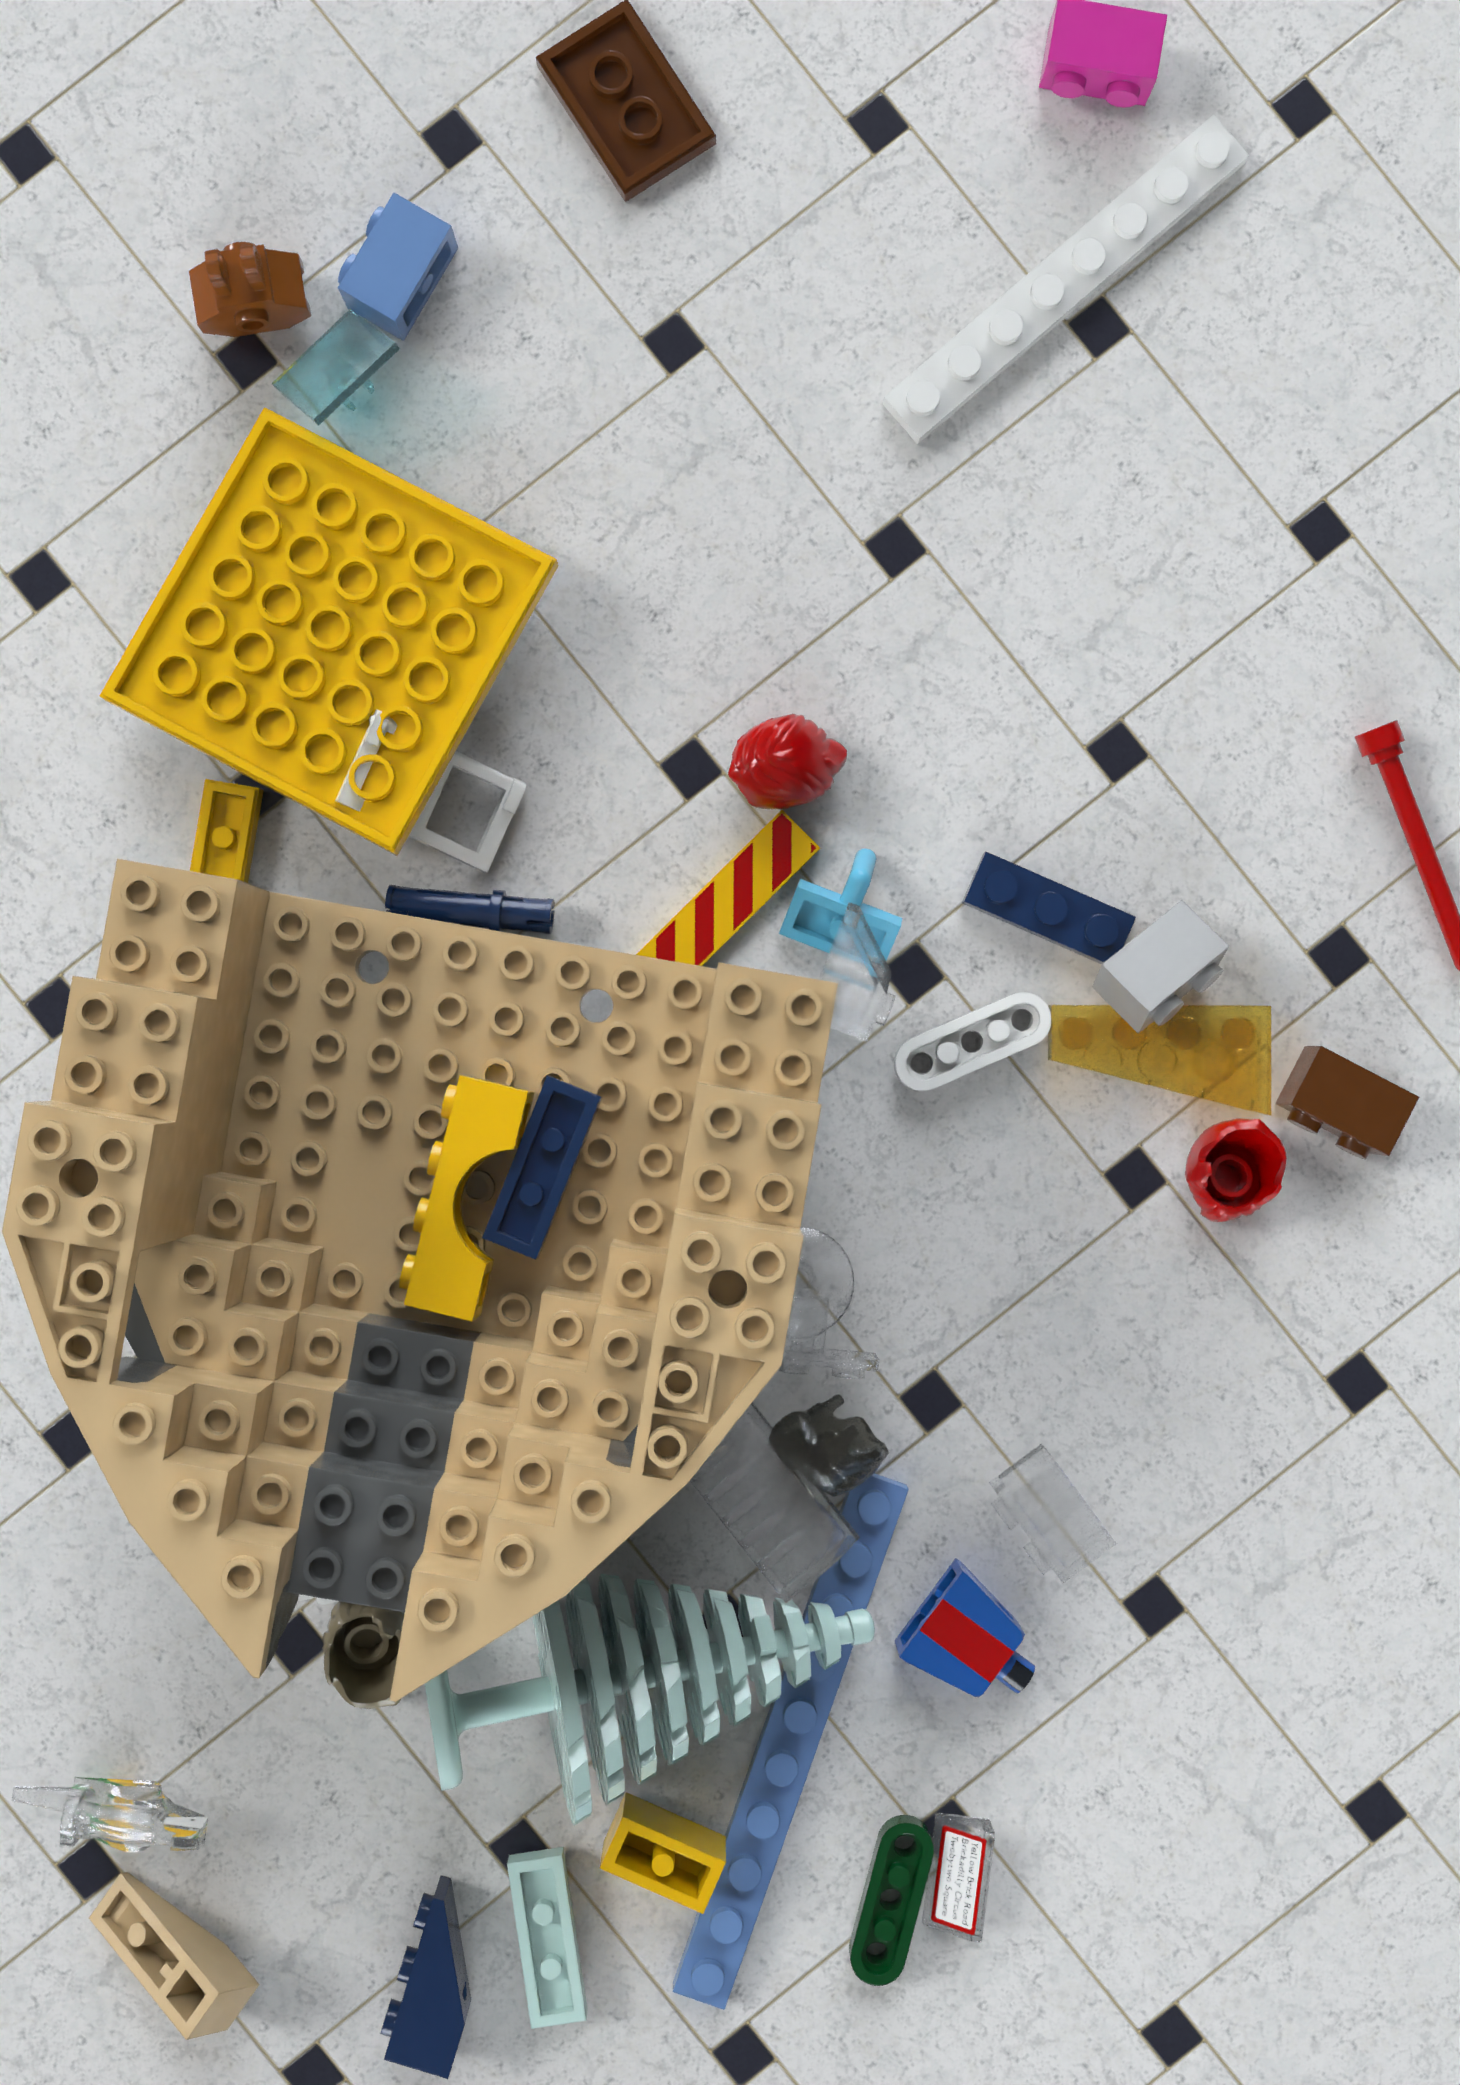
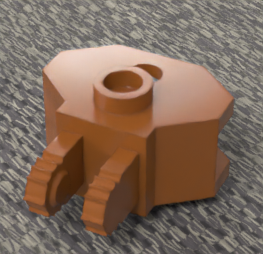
M235 242L225 246L223 251L218 249L205 251V261L189 270L197 326L203 334L239 337L289 329L311 317L310 305L305 297L302 274H304L303 262L298 253L266 249L264 244L255 245L250 242Z

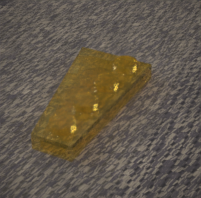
M1110 1005L1048 1006L1051 1012V1027L1048 1032L1049 1061L1271 1116V1006L1183 1005L1162 1026H1158L1153 1021L1140 1033H1137Z

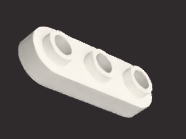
M1019 992L1006 996L903 1042L894 1056L895 1074L899 1081L910 1089L917 1091L935 1089L1041 1042L1051 1027L1050 1009L1042 998L1032 993ZM1017 1010L1025 1011L1030 1018L1028 1027L1023 1031L1014 1028L1011 1022L1012 1015ZM968 1031L975 1032L980 1038L979 1048L971 1053L964 1050L961 1044L962 1036ZM917 1053H924L930 1059V1068L924 1074H917L911 1067V1060Z

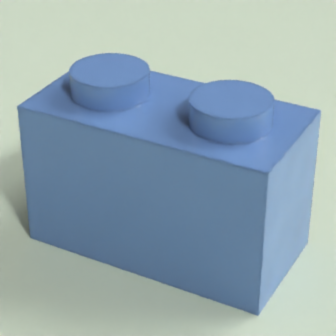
M393 192L385 208L379 206L370 217L366 228L367 238L358 254L349 255L343 263L338 276V290L347 309L404 341L458 250V245L451 225Z

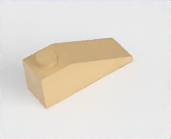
M128 1872L120 1873L89 1917L90 1921L186 2040L228 2030L260 1985L225 1943Z

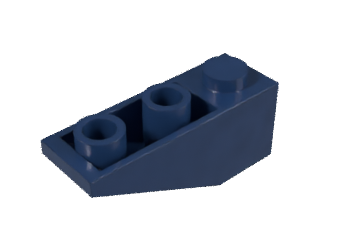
M441 1875L435 1894L423 1893L413 1925L414 1928L423 1930L418 1948L407 1945L396 1980L407 1984L402 2001L390 2000L380 2034L390 2037L384 2060L448 2079L465 2026L471 1994L452 1880Z

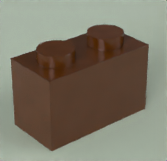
M1305 1046L1275 1104L1290 1111L1287 1120L1292 1124L1314 1134H1318L1320 1128H1323L1339 1137L1335 1144L1337 1147L1366 1160L1369 1153L1390 1156L1420 1097L1323 1046Z

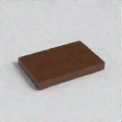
M628 0L622 1L535 57L538 69L625 203L716 145V134Z

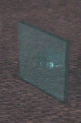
M350 309L271 384L319 426L341 404L354 411L356 406L349 400V397L360 386L372 394L374 386L369 378L397 353L400 348L393 340Z

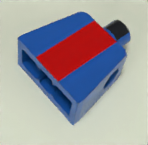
M957 1558L954 1559L894 1641L899 1657L905 1662L974 1697L983 1695L995 1678L1015 1693H1019L1028 1685L1035 1672V1665L1015 1651L1025 1636L1018 1621Z

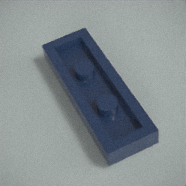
M989 852L983 853L962 901L964 905L1100 964H1103L1124 947L1136 919L1131 914Z
M547 1075L483 1234V1239L535 1260L539 1258L602 1101V1096Z

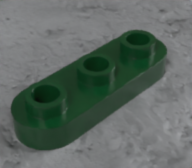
M898 1815L890 1818L882 1825L878 1833L849 1943L850 1962L854 1973L861 1981L873 1986H883L895 1981L904 1969L934 1856V1846L929 1829L920 1819L911 1815ZM907 1835L914 1839L912 1845L906 1849L895 1846V1841L900 1836ZM887 1889H895L900 1893L898 1898L891 1902L884 1901L881 1895ZM875 1942L886 1946L884 1951L877 1955L870 1954L867 1951L868 1946Z

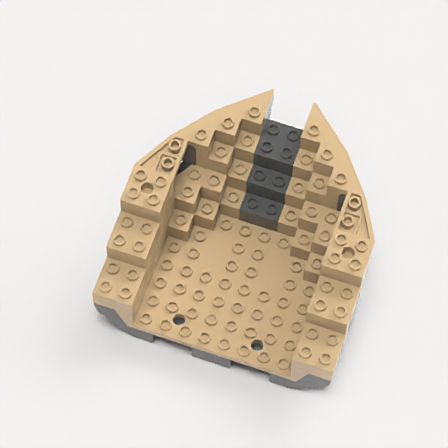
M117 859L96 979L72 976L51 1101L24 1103L2 1234L50 1374L127 1520L253 1678H260L277 1651L279 1639L297 1604L299 1594L405 1612L390 1701L396 1702L566 1596L692 1479L782 1365L804 1237L800 1227L822 1105L818 1103L838 983L719 962L717 969L274 893L238 879ZM370 952H381L389 963L387 976L376 984L367 983L359 972L361 959ZM592 990L607 992L613 1001L611 1015L602 1022L588 1021L581 1011L583 997ZM459 1075L533 1091L535 1093L528 1122L547 1075L602 1096V1101L539 1258L535 1260L482 1238L517 1149L499 1152L483 1161L474 1170L467 1181L462 1197V1216L468 1234L483 1252L494 1259L481 1316L474 1321H468L404 1305L407 1290L399 1288L401 1271L407 1255L416 1256L421 1233L413 1231L414 1218L421 1198H430L435 1176L427 1174V1166L435 1141H444L448 1119L441 1118V1109L449 1084L457 1086ZM125 1337L137 1358L121 1357Z

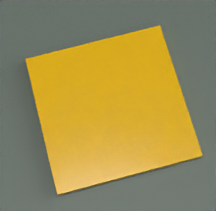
M264 407L99 696L106 702L398 856L559 565L557 559ZM376 709L382 711L380 714L381 722L376 731L382 743L377 754L364 755L352 764L369 726V718L374 715ZM389 717L396 722L397 728L394 734L386 732L384 736L382 723L385 718ZM365 762H373L360 790L355 782L356 770ZM348 771L349 784L352 790L365 800L360 812L335 802Z

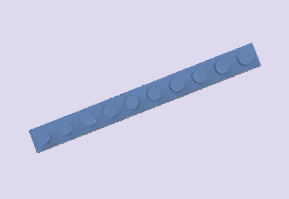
M855 1467L802 1616L804 1624L809 1623L808 1605H810V1602L828 1604L835 1617L843 1616L848 1611L862 1608L867 1609L909 1490L906 1484ZM851 1643L841 1645L840 1661L826 1670L820 1666L815 1651L810 1652V1680L797 1688H794L788 1682L786 1671L783 1669L780 1698L771 1703L725 1833L726 1864L704 1914L697 1912L673 1980L674 1993L725 2010L853 1648Z

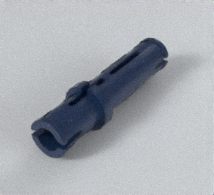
M389 885L385 899V908L390 909L386 910V912L460 925L489 928V930L500 932L508 929L551 934L554 924L555 911L552 910L555 907L554 899L506 896L505 890H493V894H477Z

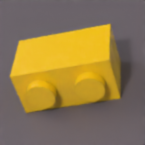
M625 1792L603 1842L600 1869L704 1914L726 1864V1836Z

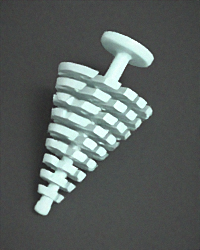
M600 1574L601 1631L590 1584L587 1577H585L565 1596L568 1632L574 1657L572 1658L573 1665L558 1600L532 1616L542 1677L463 1694H457L450 1689L447 1670L425 1683L441 1791L457 1787L463 1779L458 1742L459 1736L463 1731L547 1712L564 1797H566L573 1825H576L589 1817L592 1812L591 1784L583 1738L582 1717L599 1790L603 1801L608 1805L624 1795L625 1778L622 1768L624 1764L618 1722L621 1735L624 1738L629 1766L634 1780H637V1785H640L655 1776L657 1772L653 1717L666 1760L668 1759V1764L672 1765L688 1755L687 1713L695 1738L698 1737L699 1745H705L718 1737L720 1733V1713L717 1705L719 1698L725 1715H728L730 1725L736 1726L750 1717L751 1693L747 1675L755 1683L759 1704L766 1707L778 1700L781 1695V1671L778 1659H781L788 1682L794 1688H797L810 1680V1652L815 1651L820 1666L826 1670L840 1661L841 1645L851 1643L852 1646L869 1643L873 1640L875 1633L874 1621L871 1614L863 1608L848 1611L843 1616L835 1617L828 1604L810 1602V1605H808L809 1623L804 1624L800 1609L793 1600L775 1598V1601H773L775 1630H773L770 1616L766 1615L763 1599L755 1595L740 1594V1597H738V1617L743 1633L742 1637L733 1605L728 1601L726 1592L710 1589L704 1590L703 1611L708 1628L706 1629L695 1593L691 1591L690 1586L669 1585L668 1605L672 1619L669 1623L668 1614L658 1585H655V1581L636 1579L634 1581L635 1628L628 1595L622 1580L619 1579V1576Z

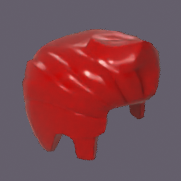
M784 715L768 719L752 727L738 739L732 753L728 776L737 784L751 806L760 809H788L823 796L825 791L831 789L834 783L833 777L846 762L847 750L841 743L834 739L826 738L827 734L822 728H818L812 720H805L804 715Z
M1232 1119L1219 1122L1207 1128L1192 1145L1185 1168L1186 1181L1194 1200L1201 1208L1200 1214L1213 1222H1227L1240 1218L1242 1215L1250 1216L1256 1210H1260L1262 1205L1276 1197L1282 1188L1281 1183L1287 1159L1286 1150L1281 1140L1260 1119Z

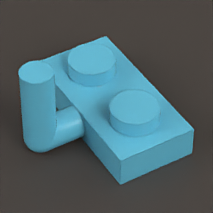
M861 849L856 853L842 895L800 879L779 934L881 973L901 928L903 918L862 903L877 859L875 853L870 849Z

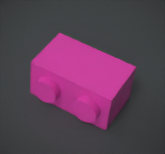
M1057 0L1049 23L1039 88L1052 90L1053 93L1063 98H1078L1083 95L1106 99L1109 104L1116 107L1145 106L1157 80L1167 14L1086 0Z

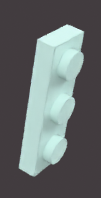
M564 1847L509 1855L507 1867L531 2029L586 2021L587 2003Z

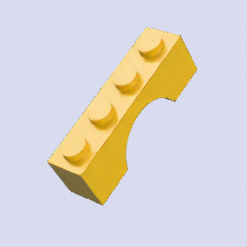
M459 1075L457 1086L449 1084L441 1109V1118L448 1119L444 1141H435L427 1166V1174L435 1176L430 1198H421L414 1218L413 1231L421 1233L416 1256L407 1255L399 1281V1288L407 1290L404 1305L468 1321H474L481 1316L494 1259L474 1243L466 1230L462 1216L463 1192L471 1174L483 1161L499 1152L519 1147L527 1126L535 1092L464 1075Z

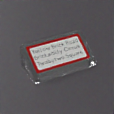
M936 1812L932 1837L934 1856L927 1879L922 1923L967 1941L981 1943L995 1841L994 1829L990 1819Z

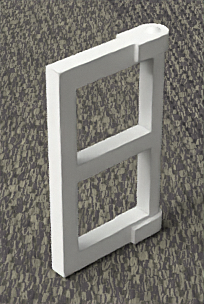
M376 709L374 715L369 718V726L352 764L364 755L377 754L382 743L377 736L382 711ZM387 717L382 723V732L384 736L386 732L394 734L397 724L393 719ZM455 751L408 837L483 873H488L511 818L515 814L524 794L526 783L516 778H510ZM365 762L356 770L355 782L360 790L373 762ZM452 767L460 769L502 790V794L476 852L425 828ZM348 771L335 802L360 812L365 800L352 790L349 784Z

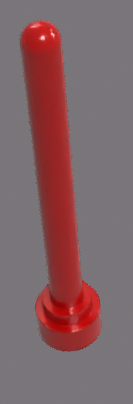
M1398 720L1357 735L1354 738L1361 756L1368 755L1371 765H1378L1456 969L1460 971V914L1400 761L1399 755L1404 753L1400 742L1405 741Z

